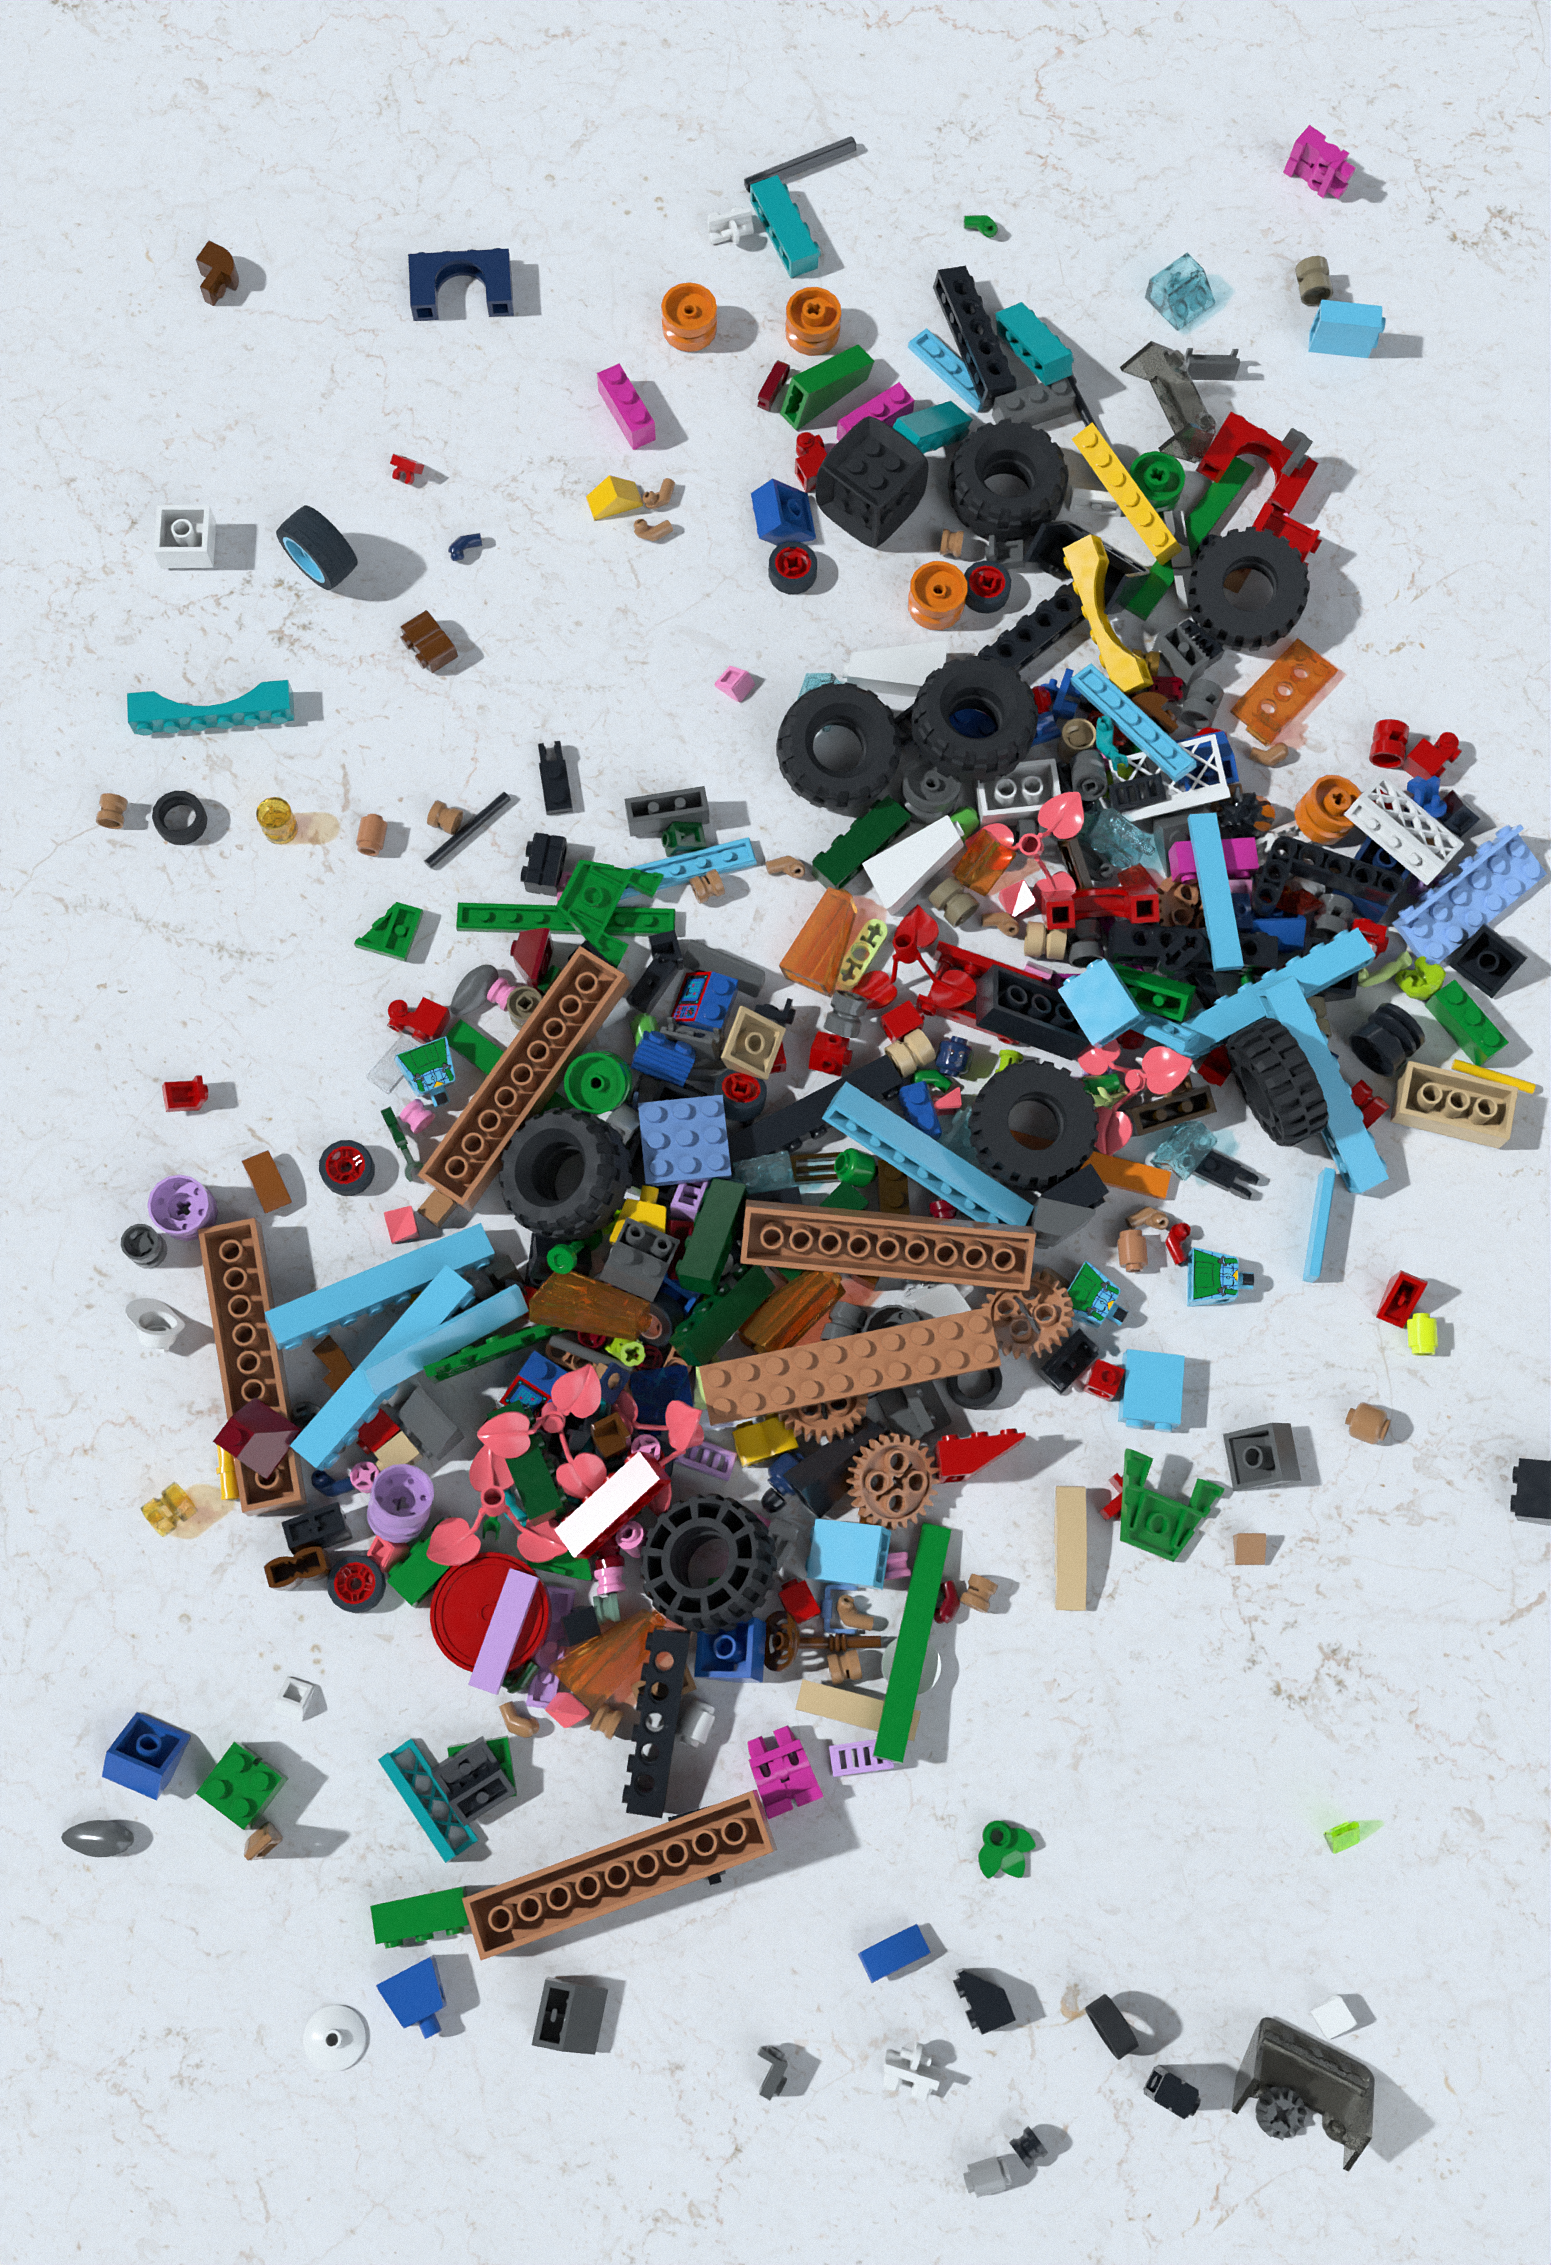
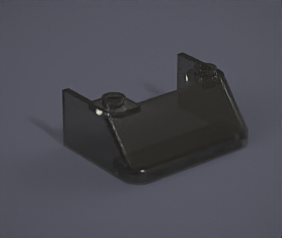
M1150 341L1120 366L1122 372L1150 382L1175 434L1158 447L1159 451L1196 464L1204 457L1214 438L1216 421L1206 410L1184 364L1186 362L1184 355L1179 350L1174 351L1171 348Z
M1262 2018L1254 2030L1236 2075L1232 2112L1238 2114L1249 2097L1255 2099L1263 2097L1267 2087L1283 2086L1292 2089L1303 2100L1305 2107L1322 2115V2127L1326 2135L1331 2140L1344 2145L1343 2169L1349 2172L1372 2139L1375 2086L1372 2072L1362 2063L1273 2018Z

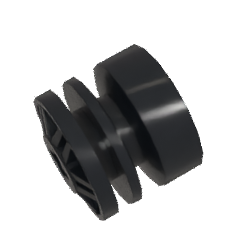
M1382 1003L1368 1017V1022H1363L1348 1039L1353 1053L1367 1068L1381 1076L1391 1077L1406 1062V1057H1411L1425 1043V1034L1417 1021L1408 1012L1397 1005Z

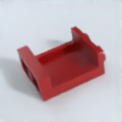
M1266 502L1252 527H1256V531L1264 532L1266 528L1274 531V536L1280 538L1283 535L1290 540L1288 545L1292 549L1297 547L1302 554L1300 560L1302 563H1306L1307 567L1309 563L1305 561L1309 553L1315 554L1322 542L1318 538L1321 531L1313 530L1274 510V506Z

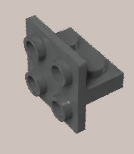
M932 1381L886 1390L876 1396L892 1432L899 1434V1437L904 1434L910 1436V1440L912 1438L919 1440L952 1423Z

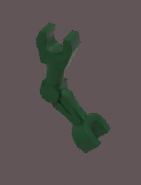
M390 1106L380 1112L397 1148L401 1149L407 1161L404 1173L408 1181L411 1182L414 1180L410 1171L415 1167L421 1170L424 1164L413 1159L407 1147L408 1142Z

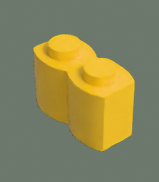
M778 1413L764 1416V1421L761 1423L753 1424V1421L750 1420L736 1425L737 1430L732 1432V1437L742 1468L779 1457L786 1452L792 1453L798 1450L793 1429H785V1421L779 1422Z

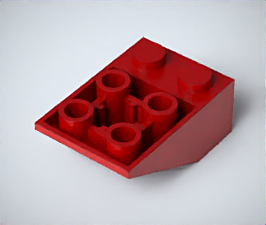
M1016 1428L1000 1430L999 1435L989 1436L987 1431L971 1433L970 1438L960 1439L958 1434L942 1436V1440L938 1441L933 1449L934 1464L938 1468L936 1479L940 1481L937 1484L969 1480L1019 1446L1025 1439L1026 1432L1018 1433Z

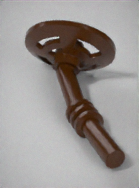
M775 1611L765 1620L767 1624L764 1665L769 1670L781 1672L789 1668L796 1658L798 1649H829L830 1652H833L834 1649H836V1652H840L842 1649L843 1652H846L850 1648H881V1636L847 1637L846 1634H842V1637H840L839 1634H836L834 1637L833 1634H829V1637H800L795 1618L786 1611ZM782 1619L788 1620V1624L782 1623L777 1625L776 1623ZM786 1628L787 1633L782 1632V1630ZM771 1634L774 1635L772 1638V1646L775 1651L773 1653H770L769 1647ZM784 1651H788L787 1654L782 1655ZM778 1660H787L783 1664L777 1663Z

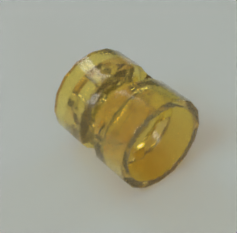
M271 797L259 804L256 817L267 840L278 845L287 844L292 841L297 835L298 824L287 801L282 798Z
M175 1481L161 1491V1498L153 1497L140 1507L145 1518L163 1538L177 1528L179 1520L185 1522L198 1512L190 1497ZM165 1505L173 1514L170 1517L161 1509Z

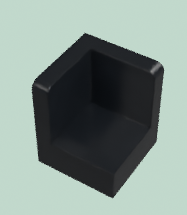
M1454 790L1450 791L1442 799L1447 805V810L1439 818L1458 837L1461 838L1480 820L1472 807Z
M675 930L648 936L652 959L658 953L665 961L668 962L670 960L674 962L678 970L684 969Z
M578 1606L570 1609V1614L562 1616L560 1621L565 1637L557 1640L559 1646L571 1647L601 1635L594 1607Z

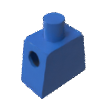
M434 1955L376 1985L383 1999L404 2029L417 2022L424 2039L442 2031L435 2012L446 2007L447 2001Z

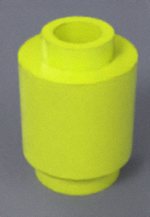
M1429 1313L1413 1314V1319L1407 1320L1408 1348H1411L1412 1355L1415 1356L1434 1355L1435 1348L1438 1347L1436 1319L1430 1318Z

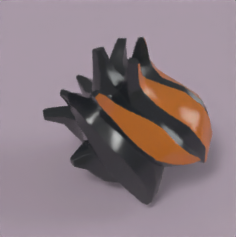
M1236 786L1232 802L1218 801L1225 814L1218 816L1217 820L1221 822V828L1226 826L1229 829L1231 839L1255 837V840H1257L1263 832L1271 828L1272 822L1275 820L1274 807L1271 806V803L1265 797L1258 796L1255 792L1240 793V786Z

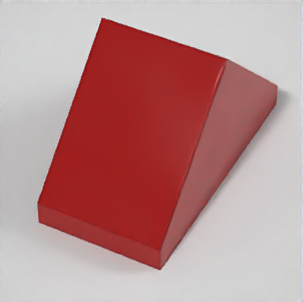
M1400 1270L1389 1279L1376 1318L1403 1329L1424 1292L1428 1281Z

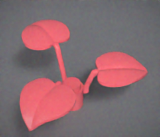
M1067 792L1057 795L1041 807L1038 814V822L1042 827L1048 829L1044 833H1038V835L1032 833L1025 834L1021 837L1019 843L1012 846L1014 843L1012 831L1003 824L994 823L983 827L973 836L966 839L965 844L978 862L992 869H1001L1008 866L1012 860L1011 851L1020 849L1027 857L1034 858L1047 878L1037 881L1032 890V894L1037 902L1036 907L1041 911L1040 892L1077 890L1073 878L1066 872L1059 871L1051 876L1040 855L1044 850L1042 839L1049 836L1052 832L1059 839H1069L1080 832L1084 823V811L1079 792Z
M1116 1039L1100 1049L1092 1046L1090 1043L1077 1056L1081 1068L1090 1075H1102L1108 1070V1067L1124 1072L1126 1074L1125 1084L1130 1090L1127 1095L1112 1106L1111 1110L1104 1106L1097 1107L1094 1112L1099 1114V1123L1096 1125V1130L1099 1134L1097 1142L1094 1144L1095 1147L1102 1154L1108 1156L1123 1148L1132 1136L1133 1125L1129 1116L1124 1112L1117 1111V1109L1131 1097L1136 1096L1138 1091L1149 1089L1155 1094H1166L1173 1091L1187 1076L1193 1063L1191 1058L1171 1048L1158 1046L1151 1048L1145 1054L1141 1069L1132 1070L1131 1068H1125L1113 1063L1121 1053Z
M587 1364L580 1369L568 1372L556 1380L551 1390L553 1402L543 1406L541 1417L536 1418V1423L532 1428L529 1429V1418L527 1415L516 1411L505 1412L487 1421L478 1430V1438L494 1454L503 1458H516L529 1449V1435L534 1434L542 1425L547 1432L559 1434L568 1463L562 1464L557 1468L556 1478L558 1485L562 1486L565 1493L578 1499H584L589 1493L597 1491L604 1484L603 1481L607 1477L606 1466L603 1460L596 1454L587 1452L581 1453L573 1459L563 1429L566 1423L565 1416H568L570 1412L576 1417L586 1418L592 1415L599 1407L601 1385L592 1364Z
M624 1390L621 1391L613 1406L611 1405V1414L618 1412L630 1435L633 1433V1427L635 1429L669 1431V1443L677 1450L658 1462L661 1467L677 1456L686 1454L688 1448L702 1445L704 1441V1432L699 1424L702 1410L691 1407L682 1401L674 1400L668 1404L665 1416L666 1425L638 1423L636 1421L638 1416L636 1402ZM671 1483L647 1504L649 1509L658 1517L663 1512L667 1513L672 1494Z
M484 1445L475 1456L469 1471L471 1485L476 1491L482 1492V1508L478 1510L479 1514L473 1527L470 1529L469 1524L462 1518L451 1517L443 1520L432 1533L426 1555L430 1560L446 1566H457L471 1561L481 1548V1542L474 1533L478 1530L483 1516L487 1514L488 1516L496 1517L503 1512L507 1514L516 1528L523 1532L517 1539V1547L520 1554L528 1561L536 1563L546 1562L566 1553L568 1548L555 1531L560 1524L554 1519L534 1526L528 1518L526 1527L521 1525L511 1512L510 1507L506 1505L503 1490L511 1488L514 1485V1481L505 1458L494 1454Z

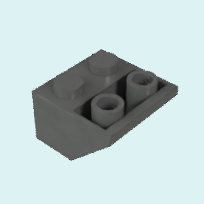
M1203 805L1152 817L1154 843L1167 878L1171 876L1168 851L1175 842L1191 841L1187 818L1190 814L1211 813Z
M627 1217L599 1279L653 1302L680 1240Z
M547 1977L542 1992L532 2046L561 2052L595 2055L608 1989Z

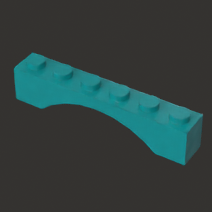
M289 680L261 682L254 689L237 699L210 706H192L177 703L161 696L155 691L127 693L128 724L134 734L143 736L151 735L155 732L177 733L180 730L191 729L203 731L206 728L215 727L229 729L238 725L254 727L262 723L284 724L287 721H295L293 691Z

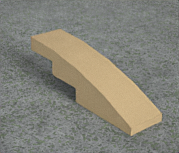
M1056 1486L1054 1517L1056 1610L1086 1611V1487Z
M802 1679L795 1709L878 1732L884 1701ZM918 1710L913 1712L908 1736L910 1741H915L921 1711Z

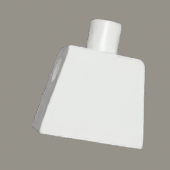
M931 1282L904 1298L902 1303L906 1308L914 1312L920 1321L971 1311V1308L964 1298L974 1288L972 1285Z

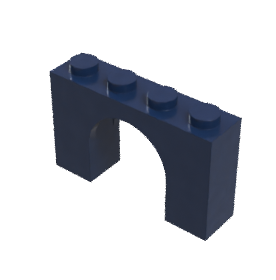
M509 248L408 254L410 307L413 321L439 320L438 292L447 280L456 276L476 278L485 286L489 317L514 316Z

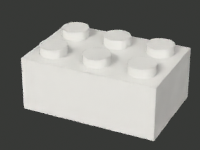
M1055 758L1020 762L1013 772L1007 776H997L995 781L980 783L979 780H972L980 829L994 823L1014 826L1017 825L1018 819H1034L1035 823H1039L1038 814L1041 807L1051 798L1061 794Z

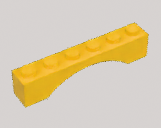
M1093 422L1072 438L1073 442L1160 565L1163 566L1180 553L1183 549Z
M1090 534L1063 548L1066 556L1064 557L1065 566L1072 573L1074 591L1080 596L1083 606H1081L1082 613L1086 620H1089L1092 628L1090 635L1093 642L1098 645L1101 653L1099 660L1102 667L1107 670L1109 680L1126 696L1153 685L1145 659L1134 654L1121 642L1115 634L1107 614L1104 613V584L1109 559L1101 537Z

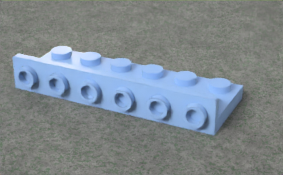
M1521 824L1513 827L1506 825L1495 833L1497 838L1492 842L1489 840L1481 844L1476 849L1478 853L1475 856H1469L1456 865L1458 869L1454 873L1449 872L1438 879L1439 885L1437 887L1425 890L1418 896L1419 901L1416 904H1409L1398 912L1400 917L1392 922V924L1417 959L1420 956H1425L1428 964H1439L1473 936L1484 923L1490 922L1547 875L1518 834L1524 829Z

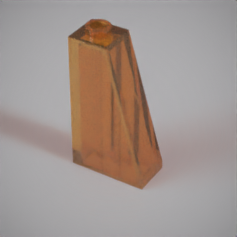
M828 887L779 964L785 979L829 998L834 994L858 911L853 896L844 889H839L838 891Z
M572 1270L567 1274L554 1272L529 1300V1321L541 1325L636 1341L642 1332H646L652 1322L650 1302Z
M807 1270L767 1297L735 1332L741 1343L758 1354L793 1347L846 1293L840 1283L842 1281L841 1276L837 1272Z
M642 1609L601 1635L596 1636L554 1661L548 1668L595 1713L650 1654V1651L645 1650L648 1632L653 1633L655 1625L664 1626L667 1621L656 1610L650 1613L646 1609Z

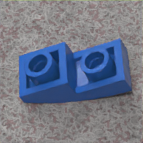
M915 1924L858 1953V1956L871 1983H874L926 1957L931 1952L918 1925Z

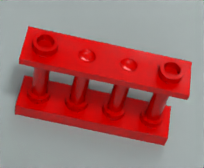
M942 941L938 942L933 960L939 963L935 975L939 980H941L946 971L955 967L964 970L974 981L976 977H982L993 964L1040 982L1043 977ZM934 982L928 996L918 995L916 1006L927 1016L937 1015L993 1035L1005 1044H1019V1041L976 1026V1014L964 1010L965 1005L949 1010L936 1006L932 1000L933 998H931V991L937 985Z

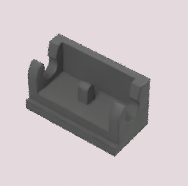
M1187 348L1183 357L1184 380L1234 381L1240 366V358H1236L1239 349H1232L1230 355L1192 354L1193 348Z
M667 1017L669 1026H662L660 1033L664 1034L666 1039L675 1043L678 1041L685 1042L696 1051L695 1056L716 1061L725 1041L721 1028L714 1027L713 1032L677 1024L674 1017Z

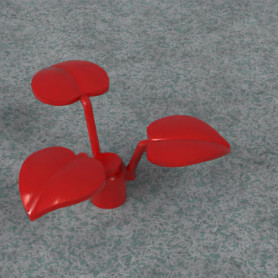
M918 904L903 918L895 931L892 943L896 954L892 956L893 968L891 978L883 971H870L862 976L859 983L852 990V993L861 995L869 1000L866 1010L884 1008L897 997L898 991L893 983L897 978L899 961L911 964L918 960L931 980L937 984L931 991V998H933L934 1004L939 1008L955 1009L971 1002L976 997V984L968 974L959 970H948L939 980L923 960L918 948H927L932 945L939 935V928L936 921Z

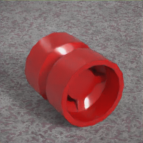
M1384 719L1376 722L1369 761L1377 767L1386 769L1402 766L1406 755V744L1408 743L1410 731L1409 726L1395 719Z
M1362 1079L1351 1089L1352 1094L1350 1096L1354 1104L1361 1110L1364 1117L1362 1121L1367 1130L1390 1106L1380 1096L1374 1097L1372 1095L1373 1089Z

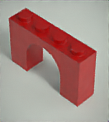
M1230 412L1195 471L1218 483L1230 462L1236 456L1242 454L1259 456L1271 466L1275 475V485L1266 503L1274 506V510L1282 514L1287 512L1289 515L1319 463L1309 457L1300 471L1295 468L1291 475L1287 476L1281 470L1293 452L1281 444L1282 441L1268 434L1266 430L1248 422L1243 416Z
M1150 884L1040 892L1042 920L1047 930L1075 928L1076 920L1090 917H1124L1131 924L1160 921L1159 895Z

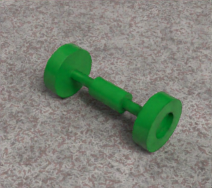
M597 1229V1234L584 1240L574 1239L575 1241L569 1246L558 1244L553 1247L547 1255V1262L550 1268L558 1274L569 1273L577 1264L576 1254L585 1245L590 1246L591 1251L600 1246L603 1241L601 1229Z

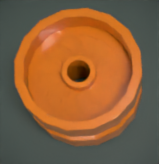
M691 282L681 283L670 288L664 295L661 304L662 329L667 342L676 349L687 352L699 351L709 346L717 332V305L711 291L701 284Z
M806 287L796 291L789 298L786 306L785 332L788 343L797 352L808 356L822 355L829 352L837 344L840 336L841 304L834 294L820 287Z
M932 561L923 564L914 572L910 581L908 611L918 625L929 630H943L952 627L960 620L967 596V581L963 572L955 565L945 561Z
M1325 775L1318 778L1296 804L1294 813L1296 823L1302 833L1314 842L1322 845L1338 843L1355 827V824L1344 814L1362 793L1354 783L1339 775Z

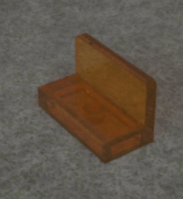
M983 829L952 873L962 885L982 896H986L1016 857V853L1001 844L991 832Z

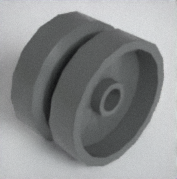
M920 756L912 760L905 768L897 797L898 803L911 815L912 821L931 825L943 817L952 814L962 782H959V778L953 776L947 778L939 774L937 767L934 765L930 766Z

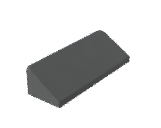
M690 940L683 963L685 968L694 972L712 971L738 979V991L754 998L758 997L765 983V971L697 941Z

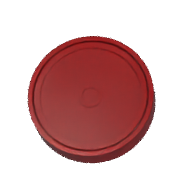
M496 1552L479 1553L471 1561L450 1568L435 1589L430 1606V1624L433 1637L442 1653L452 1663L464 1670L473 1672L510 1568L540 1579L506 1673L525 1665L529 1659H532L539 1652L547 1639L552 1622V1604L548 1589L542 1578L533 1568L513 1556Z

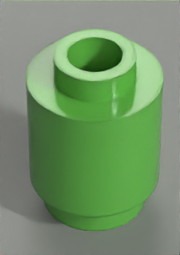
M959 806L950 817L952 823L958 821L965 835L960 838L963 843L979 824L977 812L969 806Z
M648 1013L635 1016L633 1018L634 1021L629 1025L636 1048L644 1031L647 1030L649 1033L651 1031L660 1032L656 1017L649 1016Z

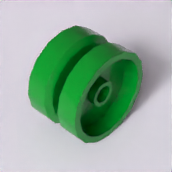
M1152 451L1137 457L1130 467L1129 474L1159 517L1163 519L1165 511H1174L1178 505L1186 477L1183 466L1175 457L1165 452Z
M593 1051L577 1057L569 1065L564 1076V1089L569 1101L577 1109L591 1114H603L620 1107L628 1099L632 1090V1073L628 1064L619 1055L610 1051ZM597 1078L601 1080V1086L599 1087L595 1084V1081L598 1080Z

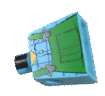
M446 1036L395 1056V1063L417 1098L430 1094L435 1108L451 1102L445 1087L453 1085L456 1078Z
M1192 1248L1188 1253L1187 1306L1193 1307L1233 1302L1238 1297V1289H1253L1254 1273L1238 1272L1239 1260L1237 1257L1200 1248Z
M1085 1261L1067 1290L1069 1297H1071L1072 1308L1075 1314L1071 1319L1098 1329L1106 1317L1120 1326L1129 1312L1114 1303L1121 1292L1120 1288L1093 1265Z

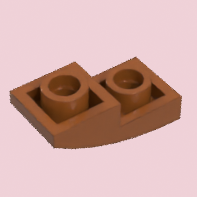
M269 1150L241 1161L265 1214L292 1203Z

